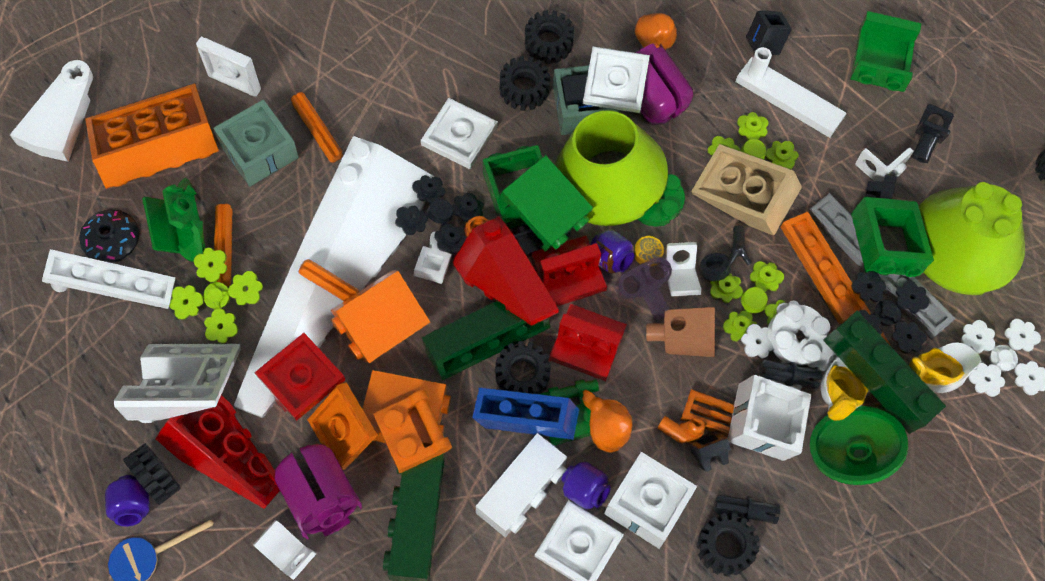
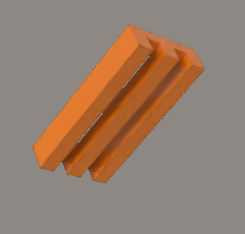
M691 389L681 420L688 422L692 418H700L705 423V429L712 432L717 431L728 437L730 427L690 413V411L731 425V417L695 405L693 402L695 400L733 414L734 404Z

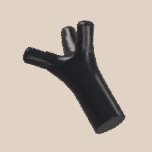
M741 225L733 227V246L729 255L730 265H732L737 257H742L747 265L752 264L745 247V227Z

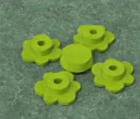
M755 112L749 113L748 116L742 115L737 120V124L740 127L738 133L741 136H746L748 140L741 150L737 145H734L732 138L724 139L721 136L714 137L712 145L707 150L713 156L717 147L721 144L763 160L766 156L772 163L788 169L794 167L795 160L799 157L798 152L794 151V144L790 141L782 143L774 141L771 148H768L766 151L764 143L759 138L767 135L768 120L763 116L758 117Z
M206 248L203 254H198L194 258V265L198 268L196 272L198 277L206 278L207 281L213 283L206 287L203 296L196 292L195 287L191 285L185 288L180 286L174 288L172 291L173 299L170 301L169 307L175 310V316L178 319L184 320L189 315L196 316L199 312L198 307L204 301L208 307L215 309L211 317L206 318L204 321L207 327L205 336L210 341L217 340L219 343L224 344L228 341V337H234L237 334L238 327L234 323V314H226L225 310L220 308L225 307L230 302L231 297L236 299L238 305L243 306L246 303L256 304L260 299L259 291L262 290L263 284L257 281V275L252 271H247L243 275H235L233 277L234 284L230 285L229 288L223 283L216 282L219 280L220 274L227 271V265L225 264L227 257L224 251H214L212 248Z
M756 262L753 266V272L750 274V280L755 282V287L749 288L744 293L739 286L741 283L740 278L732 276L731 272L723 280L710 281L712 285L710 294L713 298H721L723 302L729 303L732 298L738 299L741 297L742 306L747 310L741 311L739 314L731 312L729 319L723 323V330L730 334L731 340L739 341L744 334H747L746 331L750 325L757 324L752 321L753 316L751 313H760L765 309V314L769 317L767 319V324L769 325L772 318L777 314V306L785 303L783 300H778L775 304L767 305L768 297L765 292L768 289L776 291L779 287L778 284L784 280V274L780 270H776L777 266L775 263Z

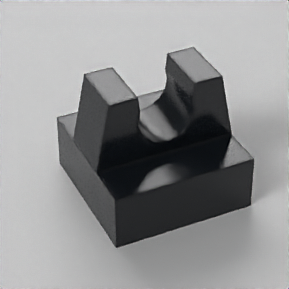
M885 175L883 182L868 181L865 197L892 199L897 177Z
M715 431L697 440L688 442L691 453L695 455L700 467L704 471L712 470L710 459L714 456H717L718 462L722 465L729 463L728 451L731 450L728 438Z

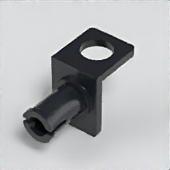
M931 104L927 105L915 130V133L921 135L914 153L911 155L913 159L922 163L930 161L936 144H941L951 132L948 128L954 117L953 113ZM932 114L941 116L944 122L943 126L941 127L927 121L928 117Z

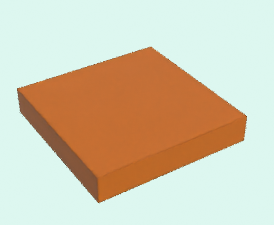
M347 382L338 384L307 419L320 443L333 451L342 470H345L378 436Z

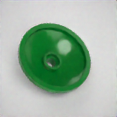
M859 406L848 417L839 421L830 419L828 415L825 416L815 426L810 437V452L816 467L827 477L850 485H867L890 477L905 462L909 447L907 433L903 425L891 414L868 406Z

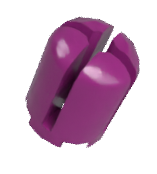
M654 43L636 52L638 54L650 55L640 114L651 125H663L671 120L669 116L675 119L688 108L693 99V88L662 44L656 48Z
M312 444L299 449L321 488L324 498L318 501L292 452L280 462L275 470V482L302 536L306 539H309L307 534L322 532L326 537L339 531L350 523L348 516L355 511L357 506H359L360 510L362 509V503L354 492L333 451L323 444Z

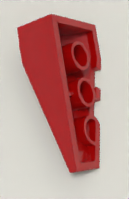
M500 216L472 229L452 261L453 266L467 285L472 288L476 286L481 289L486 297L491 300L495 298L505 305L506 310L531 326L559 313V309L515 236Z
M220 396L216 407L172 417L165 423L155 440L180 461L263 509L279 493L280 490L275 482V469L265 454L258 452L250 440L252 438L251 433L247 428H242L235 417V409L223 396Z

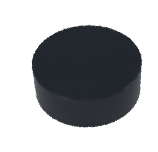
M722 253L709 254L700 263L702 275L709 281L723 280L731 272L730 260L728 256Z

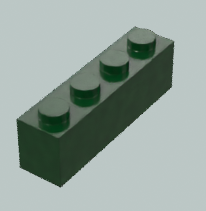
M496 301L421 338L427 357L443 381L500 353L503 348L505 350L508 349L509 344L513 343V345H516L518 341H525L551 328L549 317L531 326L506 310L504 304Z
M858 310L823 339L885 409L903 425L908 434L926 426L946 407Z
M445 453L402 473H399L397 469V474L402 475L400 486H394L392 505L397 506L396 517L390 518L388 525V538H392L391 551L385 550L383 571H388L387 575L390 581H429Z

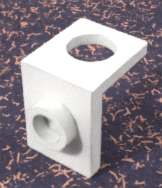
M909 147L889 166H886L865 148L855 165L873 181L883 182L885 175L899 177L907 168L905 164L913 150ZM865 160L871 161L875 165L876 171L871 170Z
M696 242L667 244L665 275L671 296L701 295V286L695 270ZM677 251H688V259L683 262L673 260V255Z
M274 520L253 544L274 565L293 580L316 555L313 550L303 545L277 520Z

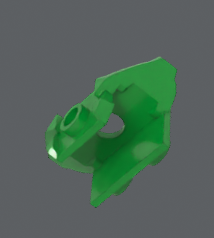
M185 177L179 182L177 187L173 184L162 191L164 200L145 196L142 200L153 250L179 253L188 261L194 262V258L198 254H203L205 250L203 221H200L194 197L197 193L192 187L190 180Z

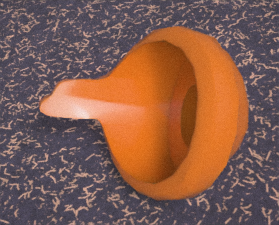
M663 13L643 15L637 21L634 31L636 38L643 48L654 43L656 48L662 44L666 50L672 47L677 36V29L673 19Z
M584 390L582 400L584 405L591 410L590 434L594 444L605 452H617L631 437L633 424L630 413L620 402L612 399H601L592 392Z

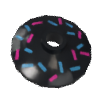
M108 209L97 212L87 219L81 228L79 241L81 249L88 258L113 263L121 261L132 253L138 244L140 233L136 221L130 214L121 210ZM111 229L108 234H102L105 230Z

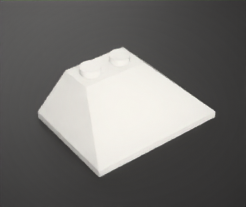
M148 344L140 357L143 376L140 386H122L114 400V407L127 420H139L142 423H151L156 420H164L216 407L241 351V344Z

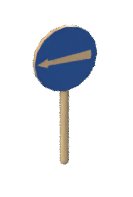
M208 520L156 548L143 538L132 537L125 539L116 545L110 554L108 561L109 574L114 581H147L156 570L158 553L211 527L214 522Z

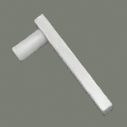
M764 47L758 48L754 56L750 58L738 74L735 82L831 138L847 113L768 67L772 56L770 50Z
M50 249L42 282L50 283L52 289L57 292H64L68 288L168 309L175 277Z

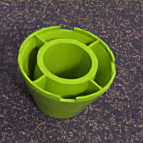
M599 111L582 119L561 149L554 164L593 207L592 211L587 215L590 219L588 223L601 226L626 224L645 215L644 212L661 199L668 180L666 157L658 143L629 117L616 111ZM607 151H617L627 155L620 161L611 164H597L589 161L595 155Z

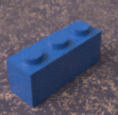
M479 388L472 418L486 429L533 435L538 433L540 436L574 440L579 408L570 398Z

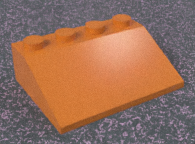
M195 84L85 118L92 161L106 189L113 186H123L128 181L140 177H150L158 171L170 167L177 168L185 162L198 158L204 159L213 153L219 152Z

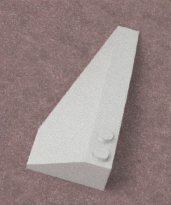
M355 136L352 137L281 288L234 403L235 408L264 418L276 400L254 372L302 333H305L319 348L325 341L326 335L334 327L331 319L335 316L331 309L344 301L300 275L298 271L301 264L305 260L310 259L360 291L364 289L373 277L375 278L381 271V266L390 255L396 252L400 247V242L407 235L402 231V228L397 227L395 224L397 209L400 207L409 208L410 206H416L419 211L423 210L426 200L421 201L417 198V193L412 189L413 182L420 180L424 175L430 178L434 177L433 175L379 144Z

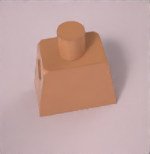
M715 307L666 310L664 323H647L646 339L647 341H664L667 354L715 357Z

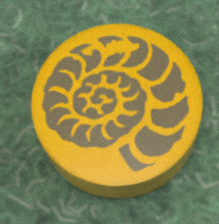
M653 236L640 238L634 247L635 260L640 265L646 267L657 265L664 253L663 244Z

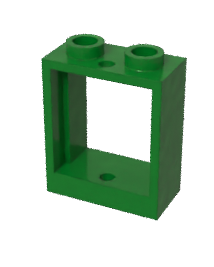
M538 145L531 147L522 146L515 151L504 154L495 153L483 159V175L497 217L500 216L510 230L526 225V223L511 206L504 208L499 203L500 192L494 176L532 167L543 158Z
M864 197L851 213L865 272L874 271L881 275L896 274L916 277L920 276L934 261L918 202ZM878 225L902 227L909 252L885 250Z

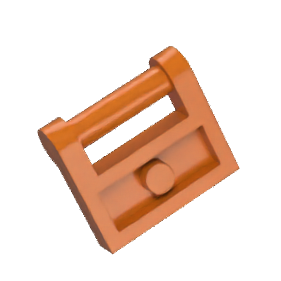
M426 390L417 391L408 398L373 413L399 473L435 458L452 448L449 438L444 437L428 404L430 398ZM416 408L433 442L432 445L424 448L408 414L409 411Z

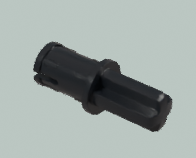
M764 360L759 366L760 377L784 382L786 386L796 384L817 389L821 384L814 381L815 379L822 380L821 370L799 367L795 362L783 364Z
M717 495L714 501V512L717 514L727 513L728 516L733 513L737 514V517H744L748 521L752 519L777 524L779 517H776V514H780V505L777 503L755 501L750 496L743 499Z

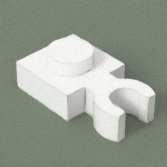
M433 232L430 236V248L422 247L414 268V276L442 284L451 260V254L448 253L449 251L443 252L437 248V241L434 238L435 232Z

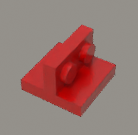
M587 236L566 241L557 250L551 247L546 252L543 249L531 252V259L535 270L557 306L606 291L607 285L599 268L600 249L597 243L590 245Z
M570 304L567 313L563 314L559 324L558 336L550 353L549 361L606 381L627 324Z
M302 333L254 372L257 378L272 393L284 412L288 411L296 421L329 395L338 384H342L346 380L344 375L305 333Z

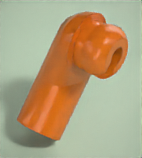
M664 416L657 429L678 443L683 444L702 437L705 432V423L700 418H692L691 421L677 424L667 416Z

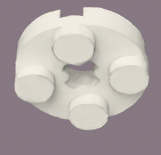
M791 304L772 318L768 326L767 336L775 349L773 352L781 361L786 364L795 362L797 366H804L817 361L826 353L829 346L823 339L829 335L831 326L826 318L822 317L811 307ZM800 329L805 335V339L797 342L796 335L792 333L793 330L797 331Z

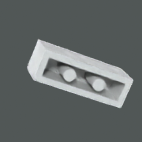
M537 433L476 505V514L505 538L511 531L516 534L527 520L524 516L531 506L536 509L547 496L544 490L549 484L553 482L556 485L562 479L563 474L567 470L564 467L567 456Z

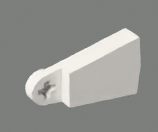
M74 60L64 65L59 76L10 134L18 146L41 156L69 162L91 101L87 94L93 80V74L85 62ZM81 71L82 76H76L75 79L72 78V74H78Z

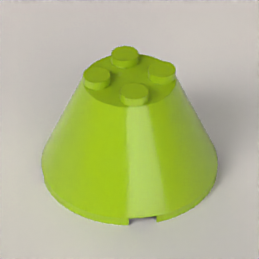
M980 182L974 186L942 190L927 197L919 205L934 261L923 273L939 286L965 295H983L985 292L999 290L1007 285L1019 272L1025 256L1021 199L1002 187L986 182Z

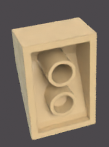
M719 144L691 192L693 195L746 225L774 236L802 186L795 171Z

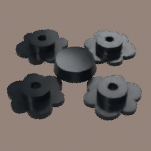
M424 175L420 180L413 182L412 189L417 193L419 200H426L430 203L427 213L419 211L416 206H410L409 208L400 207L396 211L397 218L395 224L397 227L402 228L405 234L413 235L416 231L423 232L425 230V224L429 217L433 222L442 224L440 231H436L434 234L435 240L438 241L437 248L443 252L450 250L452 253H458L467 237L463 235L461 227L454 228L448 222L452 219L453 214L461 216V219L465 222H468L475 216H483L482 209L484 204L482 201L477 200L474 194L466 193L463 197L456 196L454 199L455 204L452 206L448 201L440 199L446 193L442 187L443 181L438 177L430 178Z
M870 271L867 274L859 272L856 275L857 280L853 281L851 285L852 290L860 294L859 297L862 301L870 299L873 302H878L874 309V314L869 315L866 310H860V314L880 335L882 334V330L879 328L880 324L883 326L895 324V332L891 337L897 343L898 349L902 353H909L910 351L919 352L922 349L921 344L926 342L927 336L922 330H918L916 323L910 322L907 324L904 321H899L901 319L900 308L904 310L909 309L913 314L918 313L920 309H926L929 306V300L925 296V288L918 287L913 281H906L902 287L896 289L898 298L897 304L890 300H882L886 285L880 281L878 273Z

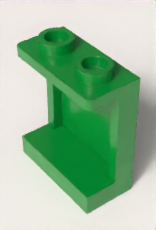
M867 11L859 29L850 80L866 85L871 84L884 87L891 91L904 92L913 76L910 68L914 43L920 33L921 23Z
M546 155L505 188L498 198L499 203L504 208L510 205L544 243L541 247L544 252L551 247L557 250L569 239L566 234L574 228L576 231H579L590 221L587 215L593 209L590 203Z

